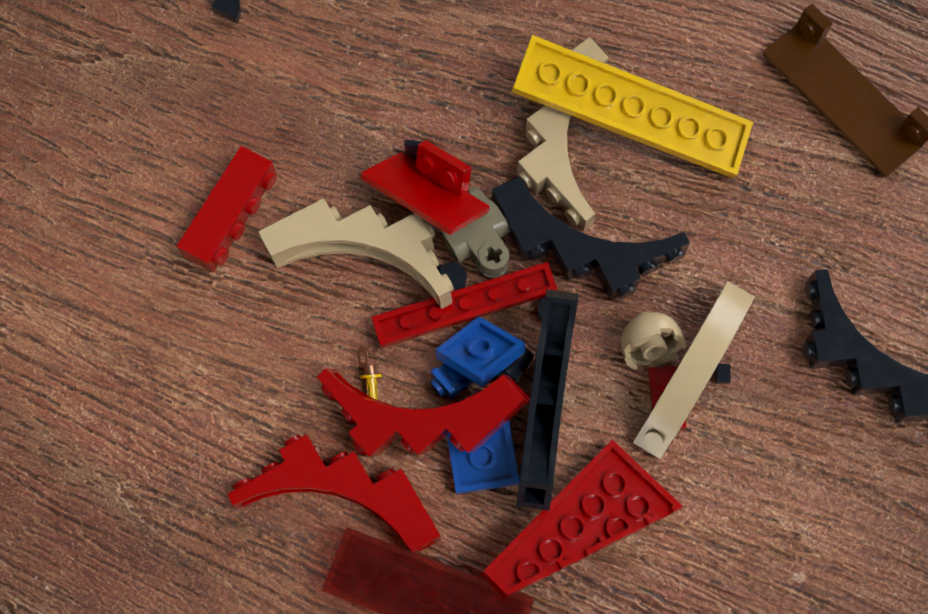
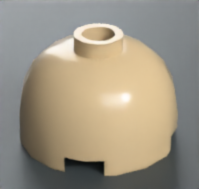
M642 312L636 315L624 327L620 340L626 364L634 370H637L638 366L648 364L649 367H665L679 358L677 352L681 348H686L684 336L677 322L668 315L659 312Z

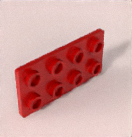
M427 140L418 144L416 160L400 152L361 172V179L449 235L454 234L489 213L490 209L488 204L468 193L472 167Z

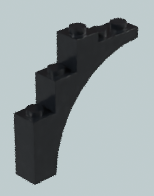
M520 177L492 189L491 200L505 217L511 231L509 236L522 261L530 258L531 260L540 259L548 253V250H551L565 280L573 277L576 280L584 278L592 272L591 269H594L610 300L617 296L620 299H624L635 293V288H637L641 279L639 273L641 276H645L654 272L658 268L657 265L665 261L671 264L682 259L690 244L685 232L662 240L641 243L613 242L592 237L567 226L548 213L530 194Z
M828 269L815 270L805 283L806 297L811 299L813 309L810 313V322L812 328L816 329L803 343L804 357L806 360H809L810 368L848 366L845 378L848 387L852 388L853 396L890 393L888 407L890 413L895 417V423L928 420V374L900 364L879 351L861 335L841 307L834 293Z
M546 289L535 357L516 506L547 511L550 508L565 383L579 298L578 293Z

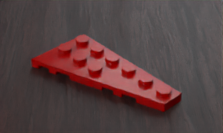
M612 439L551 501L549 511L542 510L487 566L481 575L504 598H507L680 511L683 506Z

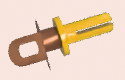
M362 346L358 349L357 353L358 367H364L365 375L360 376V379H366L367 395L378 400L377 378H381L382 374H377L376 366L383 364L369 365L367 349ZM362 352H365L366 361L364 363L361 362Z

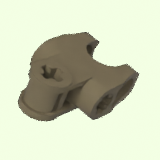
M474 186L468 189V192L490 206L489 213L452 235L441 230L440 232L444 245L457 263L471 257L484 277L494 279L505 275L508 271L509 251L501 238L511 231L497 205L478 187Z

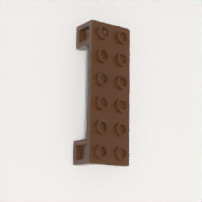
M810 4L803 10L797 24L766 48L763 56L884 177H888L928 143V116L917 107L906 118L825 38L833 23L816 6Z

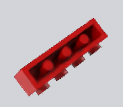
M240 146L176 247L183 257L213 273L218 266H222L226 262L230 246L234 240L238 241L241 238L247 219L250 215L256 214L261 205V197L266 190L269 191L275 184L277 175L272 161Z

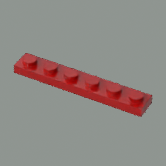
M545 262L452 291V304L443 309L440 308L434 298H430L371 318L382 349L474 320L478 316L483 317L543 298L546 295V289L556 291L558 289L549 264Z

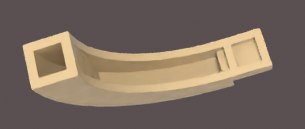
M727 281L672 378L636 436L634 444L659 459L662 458L711 378L755 296Z

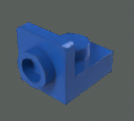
M443 364L438 369L434 367L430 371L431 378L433 379L430 384L441 397L446 395L450 400L454 399L473 383V381L446 364Z

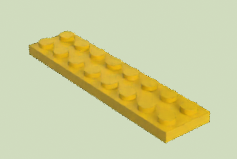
M534 35L529 40L511 91L517 95L730 178H734L738 174L753 122Z

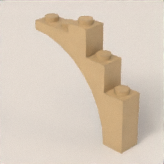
M590 37L572 50L608 64L609 57ZM545 105L527 118L526 137L533 146L538 147L518 161L517 178L520 177L527 189L530 188L535 194L546 188L545 192L548 198L554 204L559 203L565 210V216L574 226L578 225L584 232L593 225L596 214L582 196L570 166L567 149V130L572 116Z
M323 198L258 231L277 268L299 259L323 254H352L371 257L391 264L412 276L429 291L441 309L452 304L451 291L454 290L449 277L446 274L441 275L436 268L439 266V263L432 251L434 250L432 237L436 236L428 221H422L421 217L415 213L388 226L381 213L376 215L371 205L341 219L336 207L329 208Z

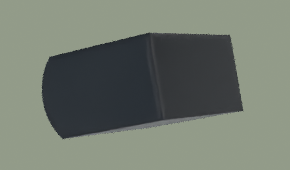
M730 364L717 365L714 371L715 384L729 385L731 383Z

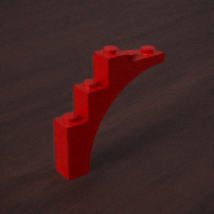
M325 368L317 376L323 384L320 388L324 394L331 400L336 399L343 407L341 413L349 422L357 423L349 432L350 436L354 439L352 444L363 456L368 455L369 457L379 456L400 435L403 437L400 440L402 445L410 453L414 454L416 452L418 455L427 454L449 432L452 434L449 439L461 452L466 450L468 453L475 452L531 400L510 376L502 375L484 390L460 402L438 408L411 409L393 406L370 397L349 383L336 369Z
M300 434L295 435L283 443L285 447L281 448L279 452L284 462L279 464L277 461L267 465L261 470L262 474L253 480L245 478L237 482L232 487L233 491L227 494L233 506L238 510L261 499L286 493H318L336 496L358 504L381 518L399 535L413 556L441 540V535L402 468L397 471L391 468L377 477L378 482L373 484L355 451L350 454L344 451L334 456L330 460L331 464L326 467L307 434L303 437Z

